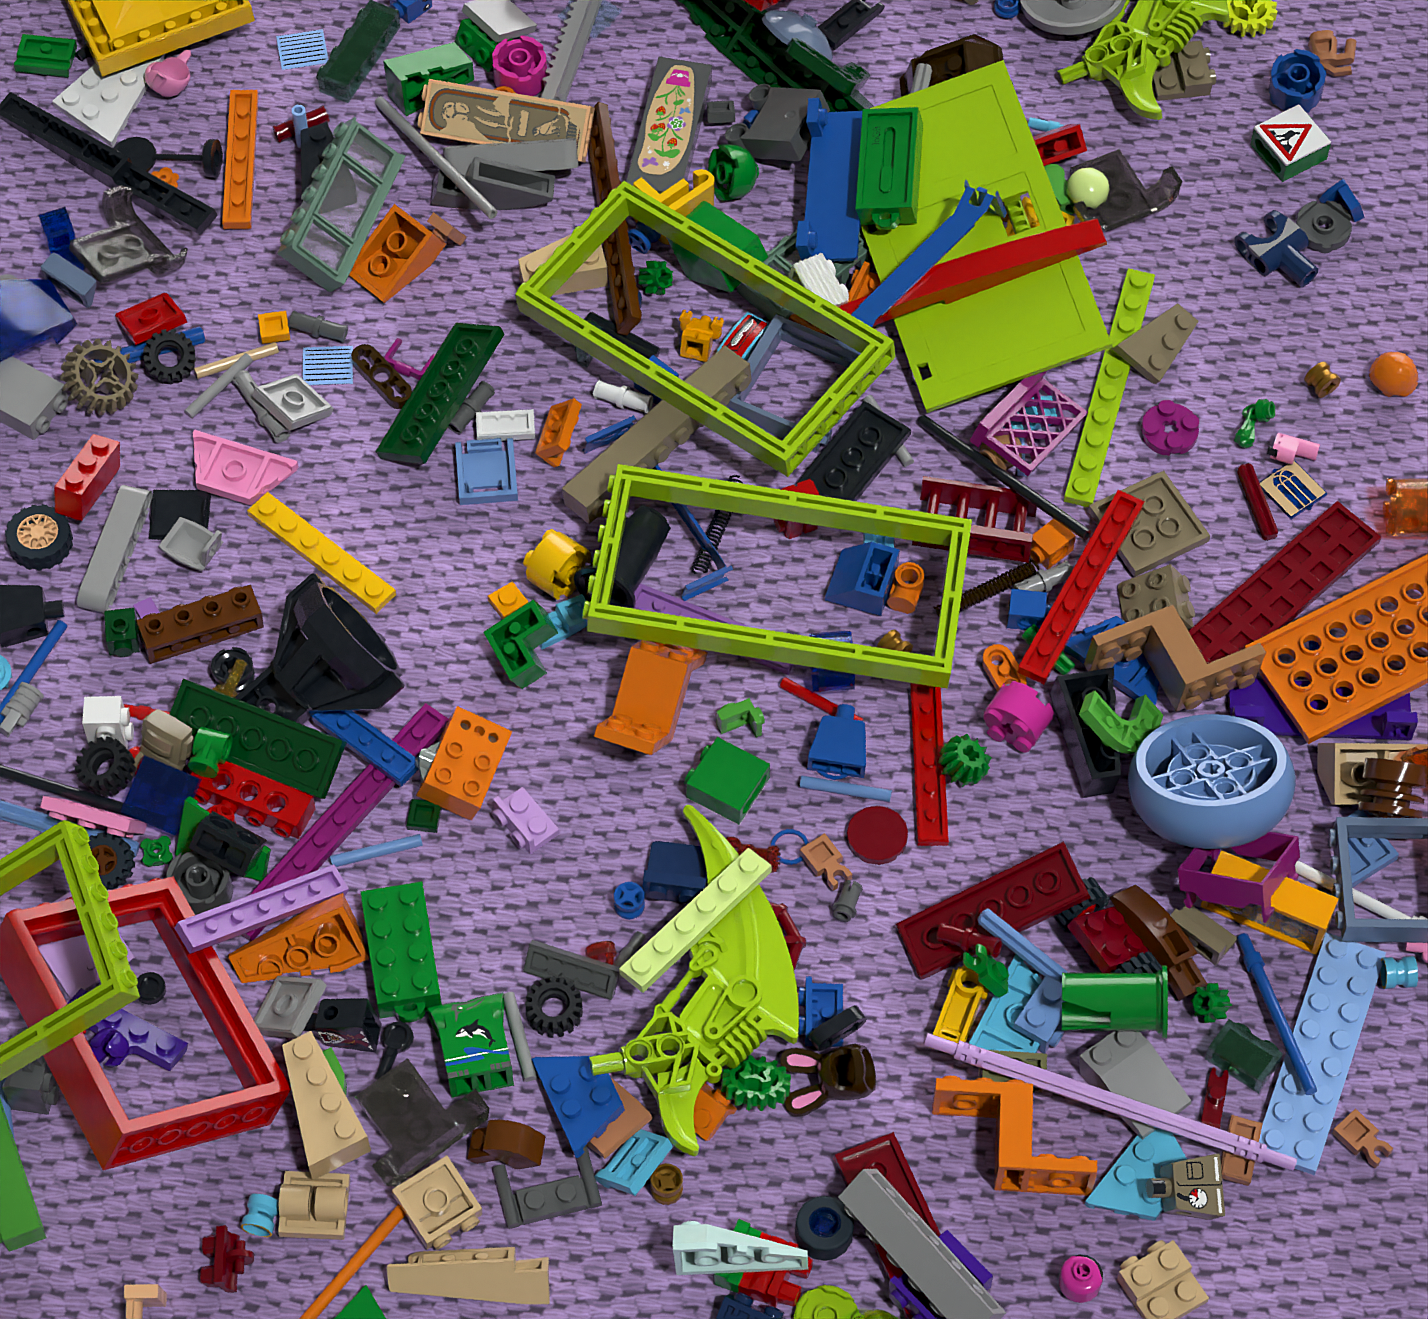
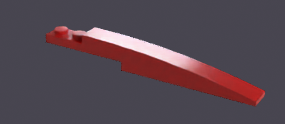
M1093 219L1053 229L934 265L883 316L880 315L874 325L944 300L945 304L952 303L1105 246L1107 241L1098 219ZM869 295L843 304L838 308L851 315Z

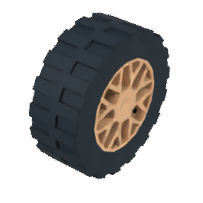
M44 504L40 506L31 505V507L23 508L19 513H15L11 521L7 523L5 537L10 555L13 560H16L18 565L24 566L26 569H36V571H42V569L46 568L51 569L53 566L62 563V560L70 554L69 551L73 546V535L69 521L64 515L55 513V507L53 506L49 507Z

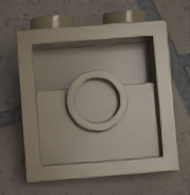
M1201 40L1188 42L1179 53L1171 52V63L1165 67L1158 65L1154 73L1152 84L1157 101L1208 96L1211 93L1212 85L1216 84L1215 70L1208 67L1210 63V50L1208 47L1203 48Z

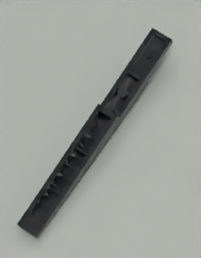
M10 92L0 103V118L161 219L166 216L194 233L201 235L218 216L214 208L134 165L130 157L16 94Z

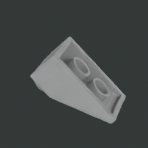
M1113 1031L1079 1056L1080 1075L1089 1085L1174 1114L1180 1113L1191 1105V1099L1152 1044L1139 1031ZM1120 1116L1142 1140L1158 1129Z

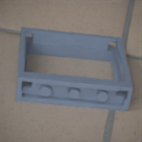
M775 314L747 360L750 363L752 381L744 391L737 393L726 407L764 431L784 439L797 424L744 402L781 340L847 368L861 353L841 341ZM832 430L814 447L813 452L817 453L821 444L827 445Z
M1336 817L1333 829L1328 830V846L1333 847L1334 856H1331L1330 859L1331 875H1336L1332 896L1339 898V911L1335 913V925L1341 929L1342 942L1428 943V919L1355 918L1348 838L1428 839V818Z

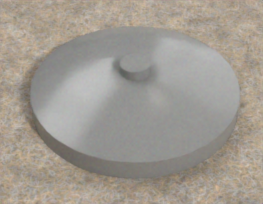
M1020 0L1023 14L1033 25L1044 31L1061 35L1082 34L1101 28L1112 21L1121 12L1126 3V0Z

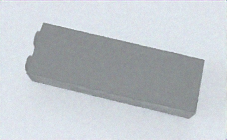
M0 350V422L35 440L40 433L43 434L48 430L51 420L56 414L63 412L67 407L68 395L66 391H62L64 384Z

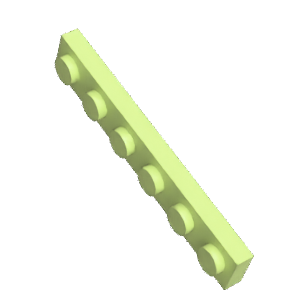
M747 848L619 968L620 975L644 993L772 872L771 864L750 848Z

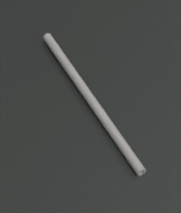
M382 96L376 98L375 105L488 218H495L498 211Z

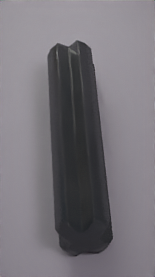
M589 312L584 319L647 359L652 355L658 357L660 354L658 346L632 332L628 335L617 333L615 323L594 312Z

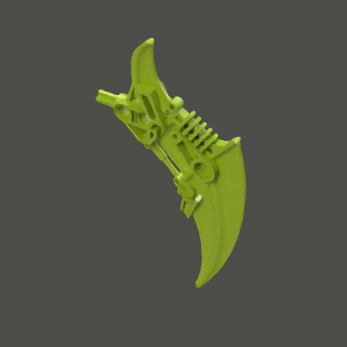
M1126 0L1121 12L1112 21L1104 25L1093 45L1085 51V55L1081 56L1082 61L1058 70L1062 84L1069 83L1086 75L1096 81L1109 79L1121 89L1126 102L1135 113L1149 119H1162V110L1154 97L1152 81L1158 65L1161 67L1168 66L1171 63L1170 53L1181 52L1193 35L1197 33L1198 29L1202 27L1203 22L1208 20L1229 22L1227 0H1139L1127 23L1121 22V19L1130 0Z
M686 805L683 809V815L692 826L699 841L705 862L708 886L740 855L698 810L691 805ZM759 884L690 948L689 955L691 961L688 972L676 988L669 992L663 1002L655 1006L652 1019L638 1037L629 1041L626 1046H621L619 1052L589 1057L590 1070L593 1076L623 1071L624 1075H629L633 1078H643L657 1100L661 1124L667 1138L676 1148L690 1156H697L699 1152L693 1115L696 1098L706 1081L709 1083L719 1082L722 1067L727 1065L730 1068H736L740 1062L744 1061L753 1052V1049L758 1048L760 1043L767 1039L766 1035L779 1036L792 1044L797 1043L799 1007L794 969L781 927ZM702 975L706 980L683 1009L680 1017H676L670 1011L680 999V994L692 978ZM662 1031H666V1032H667V1033H664V1034L654 1035L656 1032H662ZM672 1050L676 1055L668 1056L663 1051ZM639 1055L644 1057L645 1060L636 1061L631 1057ZM698 1057L707 1064L706 1068L701 1064ZM691 1061L688 1065L680 1068L683 1062ZM657 1075V1083L652 1076Z

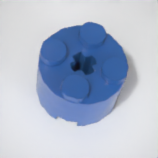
M1295 49L1294 53L1278 56L1272 66L1268 89L1271 102L1284 111L1298 104L1306 113H1309L1312 108L1316 107L1322 99L1326 78V70H1324L1323 65L1320 63V58L1310 51Z

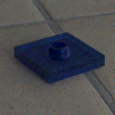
M144 755L120 812L178 836L184 802L189 796L195 797L202 779Z

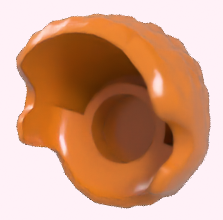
M1385 352L1375 359L1369 369L1371 382L1387 397L1394 395L1407 397L1413 393L1418 385L1419 378L1416 365L1411 358L1401 352Z

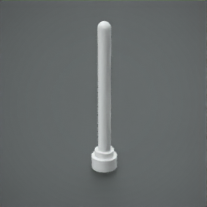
M1300 861L1296 862V873L1330 891L1333 890V884L1336 883V879ZM1352 888L1354 903L1386 919H1427L1423 916L1417 917L1415 915L1410 917Z

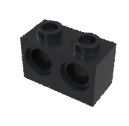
M212 811L199 823L188 848L244 877L255 867L267 840Z

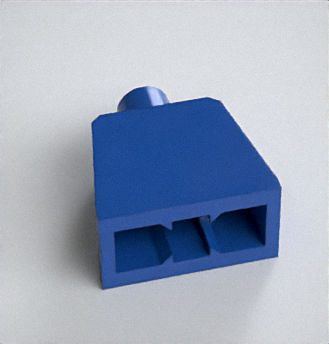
M840 704L837 706L836 717L828 715L822 717L809 751L807 770H818L826 773L864 778L866 768L865 722L854 720L855 708L853 706Z

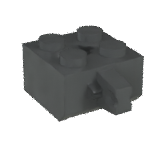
M24 1027V1028L18 1029L17 1035L20 1034L21 1032L25 1031V1030L28 1029V1028H27V1027ZM43 1056L6 1077L2 1087L11 1110L49 1115L51 1105H56L59 1097V1086H56L57 1082Z

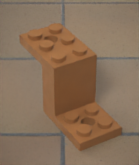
M1170 605L1092 636L1084 665L1088 671L1112 668L1117 662L1125 659L1126 661L1134 660L1143 653L1177 712L1184 708L1187 710L1194 709L1202 701L1211 697L1218 699L1226 695L1231 689L1236 687L1243 689L1253 684L1266 651L1261 643H1258L1207 664L1174 605Z

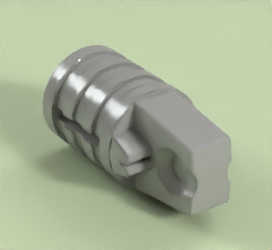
M26 682L20 683L19 689L15 691L10 702L5 705L0 713L5 716L0 725V733L6 737L11 735L17 724L22 728L26 725L30 715H32L34 709L44 698V695L37 688Z

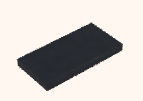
M863 401L797 483L810 479L814 482L820 496L857 501L911 435V429L866 401Z

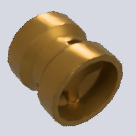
M661 1164L651 1175V1194L658 1203L663 1205L676 1203L683 1194V1175L681 1170L673 1164Z

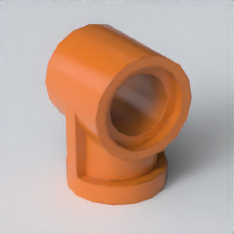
M906 562L896 569L895 579L887 599V604L891 609L906 614L915 611L919 597L923 592L924 571L918 564ZM904 581H912V582H914V583H913V584H907V583H905Z

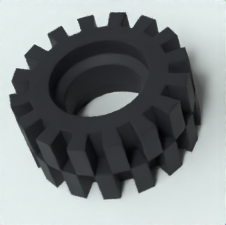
M166 329L161 330L160 334L154 333L151 340H147L146 347L143 350L145 368L153 379L157 378L158 382L162 384L164 381L168 382V384H173L174 381L179 383L183 381L184 377L188 378L190 376V372L194 370L196 362L195 348L190 338L187 339L182 332L180 334L176 333L175 329H171V332H166ZM166 347L176 348L181 354V359L175 366H164L158 359L160 351Z
M106 736V740L99 737L97 738V744L93 741L87 743L90 748L86 750L83 747L80 751L83 757L77 756L76 762L79 764L75 766L78 779L98 796L102 794L104 797H109L110 791L116 795L119 793L118 787L124 790L127 787L124 782L126 780L131 782L133 779L130 772L136 771V767L133 765L136 762L132 754L119 740H113L112 737ZM114 758L111 768L107 772L97 775L100 765L106 760Z
M555 976L549 977L550 982L547 983L543 978L539 980V986L534 983L531 986V993L528 992L526 995L527 1020L530 1021L532 1029L537 1028L538 1034L542 1036L546 1032L549 1038H553L554 1033H558L559 1037H563L565 1031H568L570 1034L574 1031L573 1026L578 1027L580 1024V1017L583 1015L581 993L579 989L575 990L573 982L570 981L569 984H566V978L560 977V981L555 982ZM550 998H559L565 1002L567 1007L562 1015L551 1017L542 1010L544 1002Z

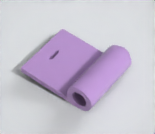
M71 891L54 902L64 901L72 897ZM85 935L37 946L45 962L70 999L81 988L86 990L100 981ZM120 936L121 941L125 944L127 948V959L128 962H130L131 960L135 959V957L133 956L130 949Z

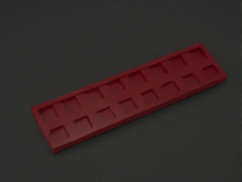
M1336 501L1188 631L1206 663H1211L1241 651L1246 645L1289 624L1380 543L1381 536L1339 501Z

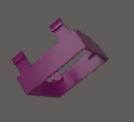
M1268 832L1252 842L1231 847L1239 855L1277 861L1261 883L1198 871L1211 855L1212 864L1209 866V869L1212 872L1220 854V849L1194 848L1178 868L1180 890L1186 891L1184 903L1187 908H1191L1196 902V895L1202 901L1244 908L1251 903L1261 905L1263 923H1267L1274 912V907H1271V896L1285 877L1295 881L1299 877L1295 869V864L1300 858L1298 836Z

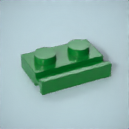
M22 34L17 51V60L14 62L15 71L69 77V69L72 67L77 49L76 40Z

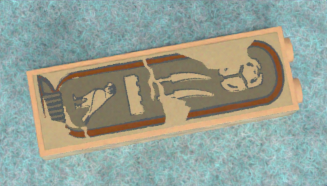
M429 79L428 85H424L422 101H425L424 112H420L418 117V128L421 129L420 134L473 144L574 138L577 143L578 162H586L595 110L591 106Z

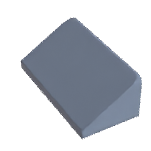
M52 253L40 266L45 281L86 308L90 307L94 299L96 280L58 254Z

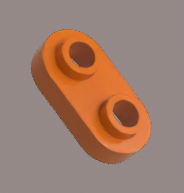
M994 644L985 649L982 666L997 692L1003 684L1006 686L1012 681L1027 684L1026 676L1017 673L1019 664L1006 646ZM999 660L1002 664L994 665L992 661Z

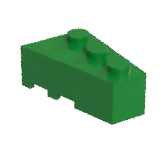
M455 42L383 60L388 96L406 117L425 107V101H422V92L424 85H428L429 79L463 85L474 80L473 62Z

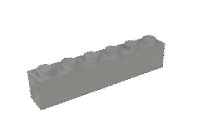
M863 1169L838 1196L845 1204L844 1210L846 1213L863 1224L866 1228V1235L874 1243L880 1244L887 1251L886 1256L888 1260L897 1268L903 1269L909 1276L908 1282L910 1285L928 1297L931 1301L929 1303L930 1307L938 1315L946 1319H1001L1006 1314L1004 1309L878 1169Z

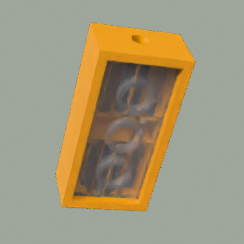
M1221 850L1211 874L1261 883L1270 870ZM1285 877L1271 896V907H1274V912L1267 923H1263L1261 905L1249 903L1244 908L1202 901L1200 907L1317 955L1331 923L1339 898Z

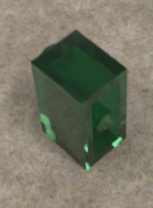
M1228 1019L1208 1047L1205 1060L1222 1071L1227 1070L1230 1076L1259 1094L1279 1066L1283 1053L1272 1042L1261 1040L1252 1034L1251 1030L1244 1024L1235 1023Z

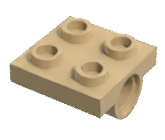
M285 1171L284 1183L281 1184L279 1194V1237L344 1240L350 1174L327 1173L312 1180L310 1172Z

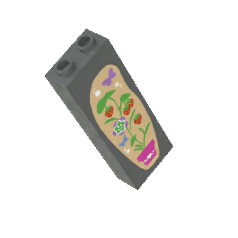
M658 57L626 180L627 183L633 186V183L642 177L661 194L683 178L687 181L712 83V65Z

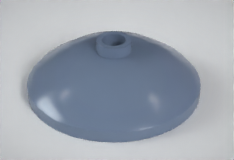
M779 10L768 11L763 15L762 21L764 25L787 46L792 38H798L832 61L833 55L824 33L816 26L818 22L812 16L806 13L801 16L791 11Z

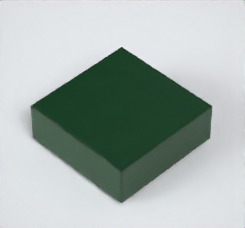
M411 799L406 825L407 830L437 833L442 807L427 800Z

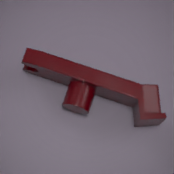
M1213 1067L1208 1079L1201 1123L1220 1129L1228 1084V1071L1224 1070L1223 1076L1218 1077L1216 1075L1217 1069Z

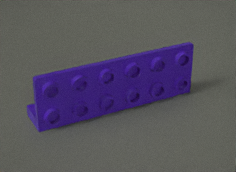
M1255 679L1253 684L1243 689L1236 687L1229 690L1230 716L1253 721L1265 727L1274 735L1302 736L1263 679ZM1294 680L1295 684L1300 687H1306L1310 684V681ZM1348 687L1336 689V692L1342 697L1352 695V691ZM1410 693L1323 737L1412 740L1418 724L1417 712H1411ZM1314 700L1310 703L1311 707L1316 710H1323L1327 707L1325 702L1321 700Z

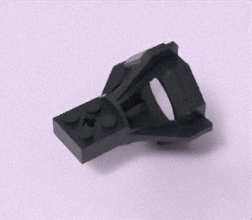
M312 573L286 596L276 653L270 666L234 698L267 711L271 710L269 704L273 703L275 704V714L304 724L318 711L379 710L400 692L405 684L400 679L402 672L394 653L386 645V639L382 634L377 633L366 618L334 588L326 586L317 574ZM343 677L354 688L347 690L339 678Z

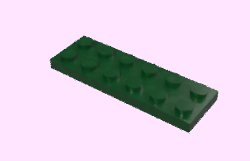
M467 323L454 324L414 388L410 398L406 401L375 451L380 459L420 464L427 462L505 335L500 326Z
M184 678L169 714L192 728L194 739L200 727L231 734L233 741L227 759L228 762L321 799H325L347 743L339 738Z

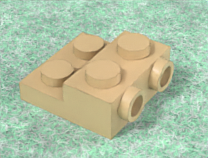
M447 1155L392 1189L393 1196L408 1217L409 1224L426 1250L432 1246L439 1250L452 1241L450 1235L459 1229H462L464 1233L468 1232L480 1223L478 1217L482 1215V1207Z
M1160 1240L1148 1248L1147 1252L1149 1254L1140 1260L1136 1256H1132L1120 1265L1122 1270L1118 1273L1117 1281L1143 1319H1180L1209 1300V1297L1191 1273V1264L1174 1240L1167 1244Z

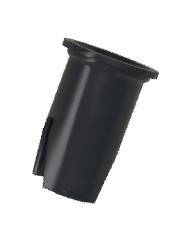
M641 505L629 518L626 517L609 605L626 608L635 607L634 593L657 558L671 529L667 519L653 508ZM593 561L589 566L579 568L574 575L575 587L580 595L583 594L584 598L590 602L592 594L588 593L590 575L596 576L597 568H593Z

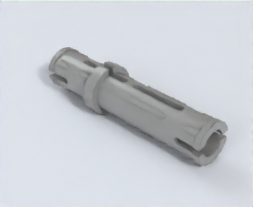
M247 370L236 373L233 383L256 412L258 422L268 429L275 442L281 443L290 437L291 431L252 396L254 389L259 386L252 379L250 373Z

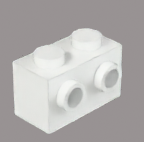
M121 696L84 697L82 724L88 743L93 741L97 744V738L102 737L106 740L107 736L112 737L113 740H119L128 749V741H133L134 727L133 722H130L129 708H124Z

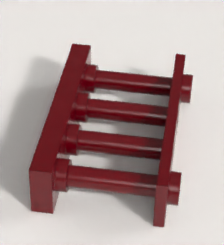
M923 476L920 500L928 501L926 513L938 514L940 503L957 506L955 517L967 519L968 508L986 510L984 525H971L967 554L1029 563L1033 534L1025 533L1024 531L1027 516L1036 517L1037 507L1009 488ZM998 512L1015 514L1013 531L995 528ZM912 541L913 546L949 550V546Z

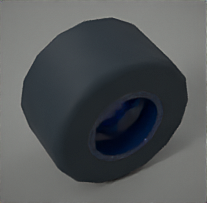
M820 1196L812 1198L804 1203L797 1213L795 1224L797 1244L800 1249L807 1250L809 1257L816 1260L828 1261L837 1259L847 1251L852 1243L854 1220L844 1210L845 1204L835 1197Z

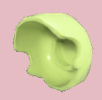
M1081 168L1069 178L1067 194L1073 203L1081 207L1096 209L1107 200L1109 183L1101 171L1094 168Z

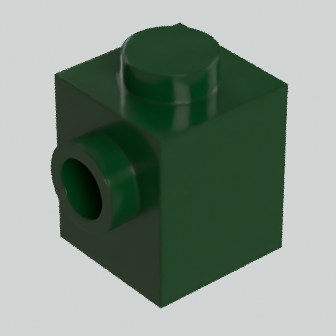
M135 608L104 611L106 644L109 655L127 657L132 653H139V634Z

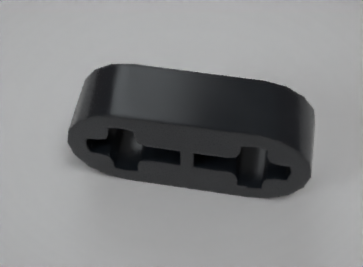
M857 1005L851 1006L816 1027L809 1034L808 1038L817 1051H823L857 1031L864 1025L867 1018Z

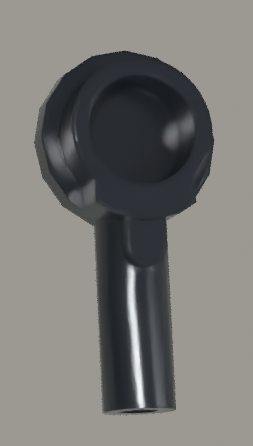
M393 1022L386 1026L383 1031L382 1039L386 1051L374 1077L376 1080L382 1081L388 1077L397 1054L405 1052L413 1044V1030L404 1022Z

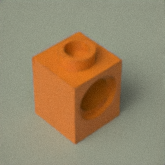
M1052 519L1033 534L1030 558L1037 564H1042L1046 569H1050L1073 551L1076 535L1058 521Z

